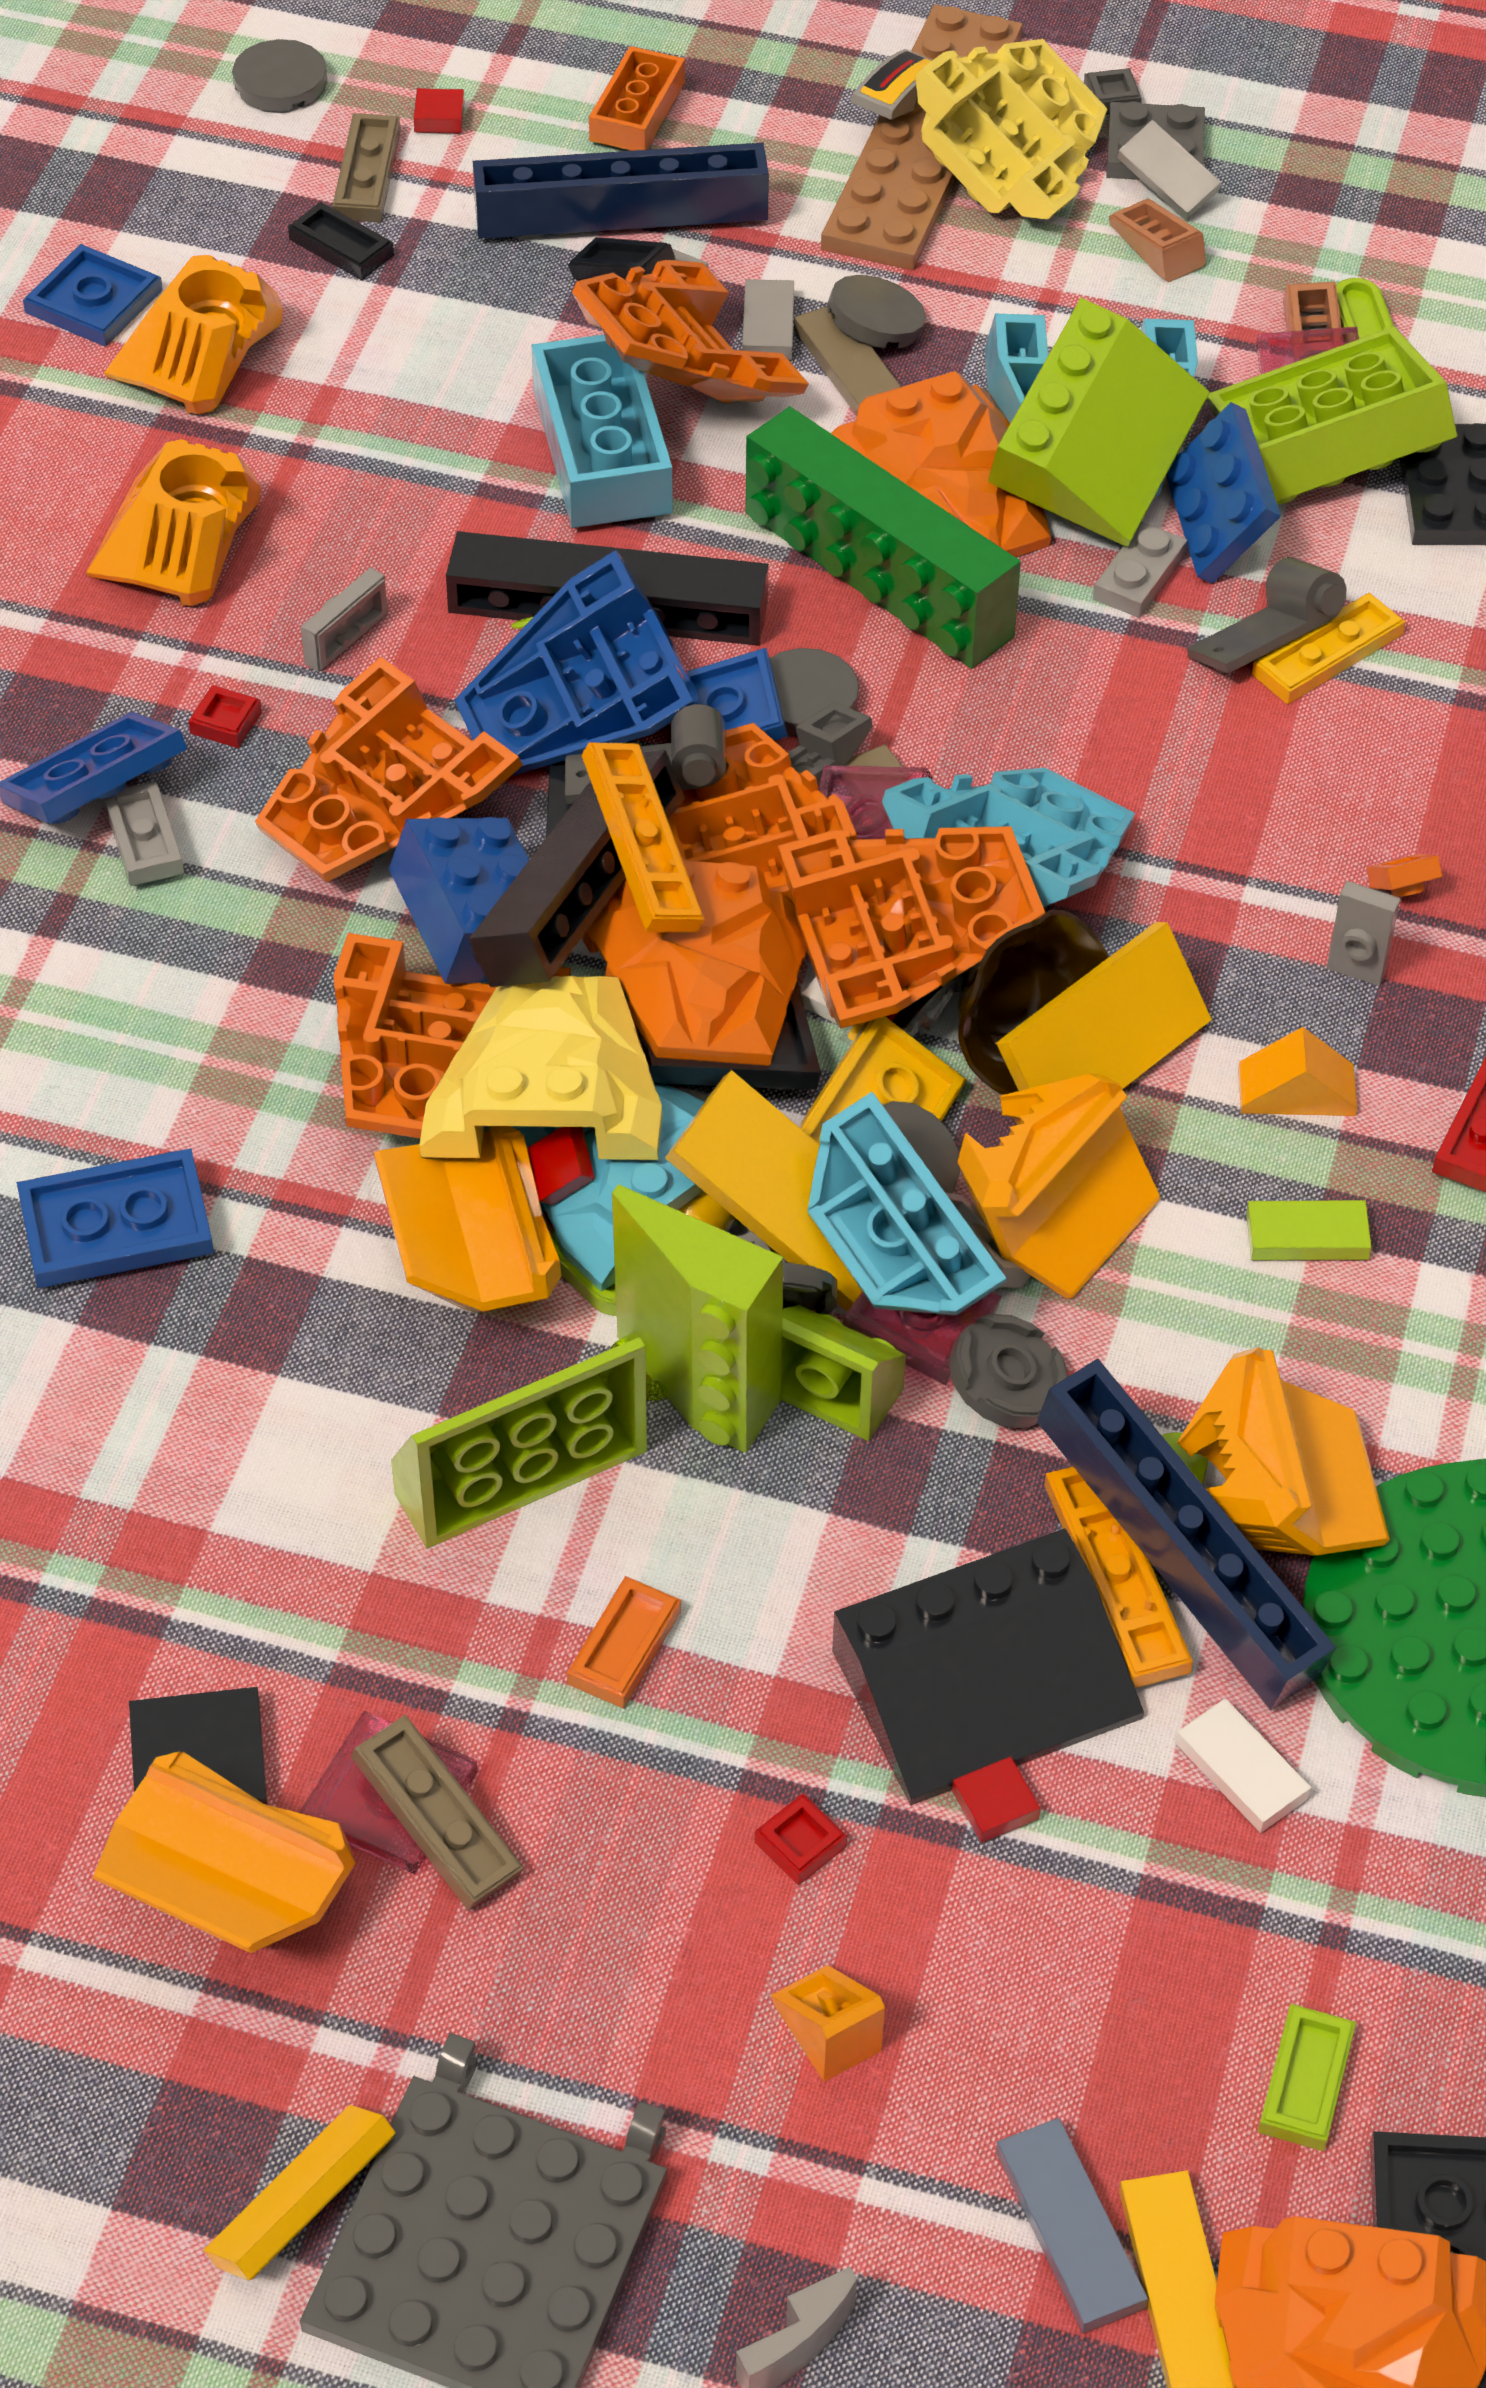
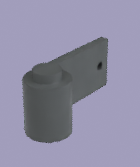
M1294 557L1283 558L1273 566L1267 577L1266 598L1268 607L1187 647L1188 657L1216 668L1218 673H1230L1334 619L1342 610L1346 600L1347 587L1345 581L1338 573Z
M693 704L682 708L675 714L671 721V743L640 747L642 753L659 750L667 751L682 790L699 789L714 785L721 780L726 772L725 721L715 708L707 705ZM582 754L566 756V804H573L591 781L581 756Z

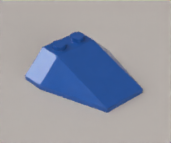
M615 550L570 578L454 701L473 740L484 731L519 756L523 766L511 775L514 776L565 761L568 755L582 754L588 742L625 743L651 735L671 723L675 714L682 708L698 704L699 693L662 621L624 560Z

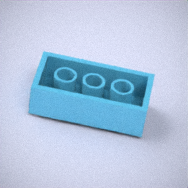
M604 334L532 344L533 392L571 528L672 514V465L644 372L634 369L632 365L623 362L617 350L607 344Z

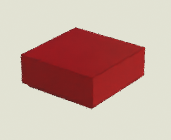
M417 88L413 118L414 132L462 133L465 104L464 89Z
M211 685L188 720L190 734L239 749L262 713L261 700Z
M560 1127L527 1148L539 1202L554 1205L595 1179L582 1127Z
M1011 1756L953 1780L952 1792L981 1843L1039 1820L1040 1807Z
M802 1793L755 1831L754 1843L799 1886L847 1847V1835Z

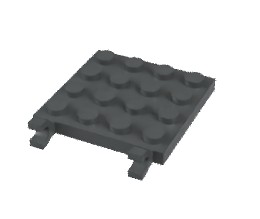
M450 2032L441 2051L433 2081L430 2082L416 2076L412 2077L391 2122V2127L396 2134L376 2155L302 2314L300 2319L301 2330L309 2335L448 2388H580L667 2181V2168L652 2163L666 2134V2127L662 2126L666 2116L665 2110L640 2101L632 2118L623 2151L613 2149L463 2094L478 2065L477 2059L472 2057L476 2045L475 2041Z

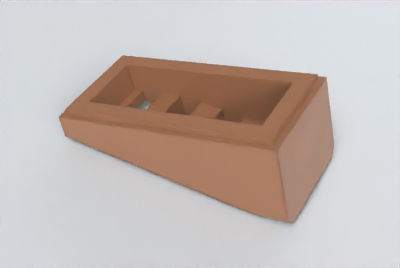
M1149 198L1109 216L1110 225L1156 274L1167 282L1196 271L1206 263L1203 233Z
M1336 282L1286 284L1283 306L1293 363L1305 359V355L1319 354L1344 345ZM1323 311V315L1300 316L1302 312ZM1326 325V329L1302 330L1304 326ZM1329 340V344L1304 345V341Z

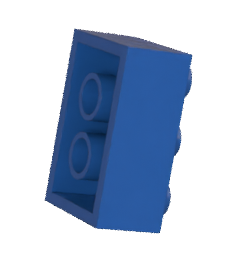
M438 817L406 819L389 866V871L445 984L488 982L481 965L474 957L469 938L529 861L508 818Z

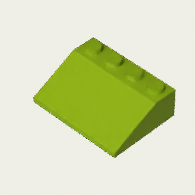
M1080 298L1000 441L988 482L1123 546L1129 547L1205 404L1209 391L1127 318L1084 298Z
M1395 326L1211 392L1207 398L1215 417L1230 402L1246 409L1277 505L1288 503L1294 500L1298 494L1317 487L1338 485L1346 477L1361 471L1385 468L1395 459L1408 454L1432 451L1438 448L1442 442L1457 437L1447 382Z
M618 1184L612 1192L617 1337L622 1344L638 1337L641 1338L645 1344L646 1373L694 1430L699 1431L707 1440L714 1444L729 1445L747 1453L781 1401L783 1257Z
M640 1337L411 1435L391 1459L394 1494L426 1549L646 1453L645 1344Z

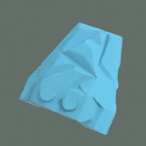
M1047 768L994 772L991 784L972 787V776L969 774L955 775L952 786L949 789L933 783L934 781L929 777L915 778L886 789L882 800L893 829H904L905 838H936L939 828L1011 826L1043 907L1095 886L1112 855L1130 829L1135 816L1134 812Z
M654 1083L663 1111L658 1160L599 1159L595 1127H582L595 1179L554 1205L539 1202L541 1211L547 1212L556 1231L555 1239L562 1255L601 1292L615 1283L612 1192L618 1184L676 1210H679L703 1192L701 1188L667 1161L665 1157L705 1102L668 1084ZM510 1126L524 1135L527 1148L560 1128Z

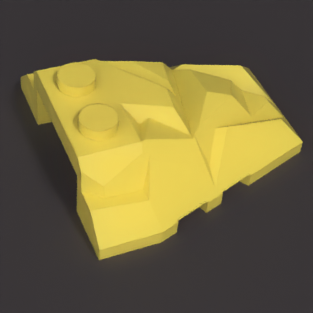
M1044 39L1007 43L997 53L987 54L988 51L985 46L976 47L968 56L957 58L958 55L955 50L943 52L915 75L918 104L926 112L921 130L922 141L930 148L937 161L947 167L966 187L968 194L988 212L1000 213L1013 206L1023 217L1050 219L1077 195L1080 187L1076 183L1077 178L1087 168L1089 159L1085 156L1087 150L1097 140L1107 108Z
M553 976L549 982L497 987L426 1102L419 1144L420 1156L433 1158H480L484 1126L595 1127L599 1159L658 1160L663 1120L662 1104L656 1092L619 978L605 976Z

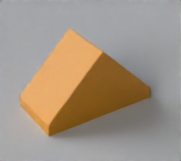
M1304 1027L1239 1061L1238 1077L1241 1114L1356 1116L1357 1100L1354 1064Z
M826 1965L771 1994L777 2011L823 2082L882 2051L885 2007L880 1995L833 1967Z

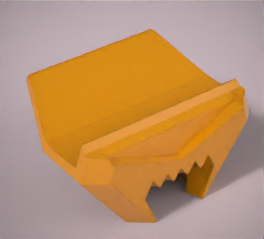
M210 255L192 256L153 304L104 374L110 379L141 386L183 402L187 414L193 413L197 415L214 411L218 407L250 346L281 325L283 308L279 295L257 273L251 271L248 273L241 267L236 265L233 267L230 263L223 260L218 261Z
M182 439L166 442L135 478L86 572L87 576L136 584L179 596L181 606H194L208 601L213 596L236 529L259 503L261 486L252 469L237 454L232 452L227 454L220 449L213 447L208 449L205 445L197 443L193 445L189 441Z
M1086 1074L1001 1095L1002 1115L1013 1118L1017 1125L1009 1127L1011 1130L1009 1136L1000 1137V1144L997 1147L984 1148L970 1135L965 1133L957 1162L976 1209L1001 1256L1024 1269V1272L1066 1299L1073 1298L1160 1200V1194L1131 1135L1120 1107L1128 1096L1121 1089L1120 1084L1099 1074Z
M489 1126V1131L483 1133L480 1158L421 1157L419 1144L374 1152L379 1178L407 1283L474 1313L549 1298L562 1276L560 1259L542 1215L524 1135L520 1131L510 1126Z
M1256 1347L1234 1354L1177 1441V1444L1190 1457L1194 1454L1206 1457L1226 1479L1221 1486L1205 1489L1250 1544L1258 1550L1317 1556L1385 1545L1390 1538L1357 1413L1349 1407L1280 1379L1274 1351Z
M179 1751L156 1757L150 1765L146 1776L114 1822L92 1879L240 1949L253 1953L318 1923L356 1863L339 1823L263 1804L185 1752L181 1753Z

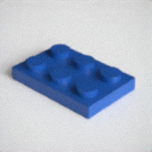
M1230 402L1214 419L1208 422L1204 430L1181 453L1177 454L1166 475L1185 539L1188 540L1187 546L1198 578L1211 584L1281 517L1247 411Z
M131 711L0 781V798L3 804L48 824L63 823L77 816L80 812L79 807L96 798H109L122 792L126 788L125 782L142 773L151 774L165 769L172 763L171 758L188 748L180 729Z
M191 1148L16 1182L37 1288L214 1253L211 1232Z

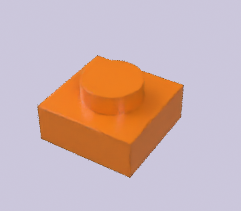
M1413 854L1366 867L1370 888L1391 890V894L1396 897L1420 893L1425 890L1424 881L1442 877L1438 855Z

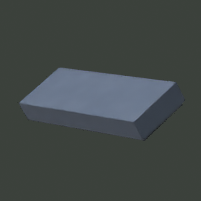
M1060 2118L997 2141L995 2152L1082 2333L1084 2334L1146 2309L1148 2297Z

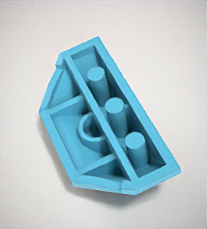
M870 1092L822 1124L819 1140L820 1146L807 1211L874 1308L958 1315L1007 1282L1003 1272L873 1092Z

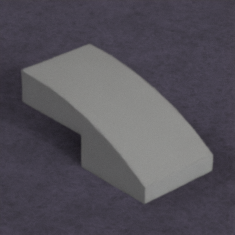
M851 2267L787 2296V2327L736 2351V2380L740 2388H777L807 2366L832 2341L855 2307L857 2278Z

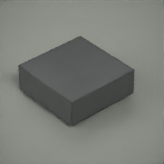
M1130 68L1085 73L1084 84L1107 108L1105 115H1109L1110 102L1127 103L1135 101L1141 103V95Z

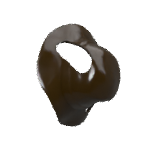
M1051 910L1044 913L1037 920L1006 932L988 948L982 960L971 967L964 980L958 1005L960 1021L958 1028L959 1044L971 1070L982 1082L1002 1095L1019 1090L997 1044L992 1039L1003 1038L1109 957L1098 937L1077 916L1064 910Z

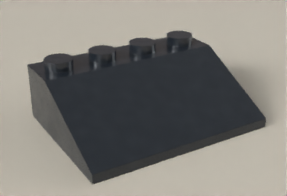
M1066 1528L834 1611L832 1652L910 1806L951 1791L954 1779L1010 1756L1016 1766L1143 1719L1144 1710L1095 1581Z

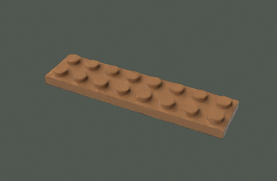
M934 4L911 51L931 60H934L943 52L953 50L956 51L957 58L966 57L974 48L984 46L988 51L987 54L997 53L1004 44L1021 41L1023 23L1006 20L999 16H987L963 11L957 7H945ZM918 97L914 111L891 120L881 115L879 116L821 234V250L914 271L956 181L955 175L937 161L933 152L922 141L921 130L926 112L918 104Z

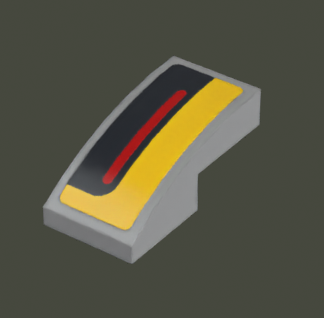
M907 49L895 53L878 65L853 92L850 103L890 120L914 111L917 99L915 75L932 60Z

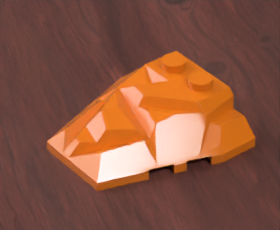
M662 260L656 263L650 274L643 275L645 270L638 266L630 269L626 280L615 273H609L577 281L572 290L588 324L602 328L607 344L611 348L616 349L621 360L632 365L634 369L677 384L692 387L724 403H732L733 401L760 402L764 401L766 396L789 397L804 394L809 385L783 353L733 350L717 332L712 324L729 292L702 262Z
M953 371L866 397L858 407L856 421L840 425L831 433L1014 557L1050 546L1051 534L1043 508L988 482L997 447L1010 423L988 391L977 384L971 386L958 372Z
M379 657L340 692L333 703L337 715L324 734L320 730L314 731L307 742L312 751L301 769L288 770L256 818L255 823L262 833L327 883L396 847L406 819L451 818L482 802L523 765L519 756L483 731L472 741L427 708L415 681L383 657Z
M755 723L726 730V772L723 777L714 785L682 790L685 798L668 819L682 859L687 861L735 862L741 865L757 866L764 874L768 891L782 892L794 905L782 867L778 845L831 830H850L851 840L857 839V834L844 802L835 794L826 797L818 790L816 777L808 770L801 773L791 766L789 753Z
M1011 826L939 828L936 838H905L904 829H885V839L851 840L850 830H831L778 845L782 867L794 902L796 918L829 1014L831 1018H835L836 1024L841 1029L901 1011L980 962L988 948L1000 936L1020 925L1037 920L1045 913Z
M682 859L705 920L698 932H646L627 879L625 878L582 938L590 953L598 952L599 950L607 962L604 976L619 978L622 988L629 997L628 1007L633 1022L655 1057L770 1066L784 1024L787 1007L792 999L797 976L802 968L807 951L797 922L794 905L782 892L768 891L764 874L757 866L741 865L735 862L712 863Z
M348 933L333 975L335 998L337 1001V1024L341 1048L346 1126L421 1138L426 1102L497 987H490L489 984L483 983L445 984L440 976L406 971L403 941ZM560 967L554 976H571V968Z
M1299 2216L1284 2218L1276 2229L1250 2226L1222 2234L1215 2310L1219 2327H1222L1230 2360L1229 2373L1233 2388L1479 2387L1486 2371L1485 2260L1477 2256L1450 2253V2241L1438 2235Z

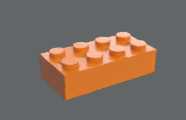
M629 46L589 115V141L630 151L648 150L685 84V58Z

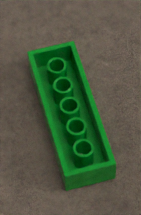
M791 406L746 436L745 513L754 522L765 526L787 541L793 549L803 552L823 566L832 576L839 577L861 592L867 600L878 604L900 619L906 627L916 630L939 646L945 654L955 657L971 669L975 668L1015 637L1021 566L1019 559Z

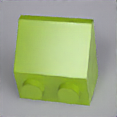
M801 1305L784 1308L782 1312L781 1400L869 1441L904 1389L906 1354L896 1350L894 1346L885 1340L867 1337L844 1326L831 1315L818 1314Z

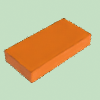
M625 1576L567 1671V1684L624 1709L680 1615L681 1599Z

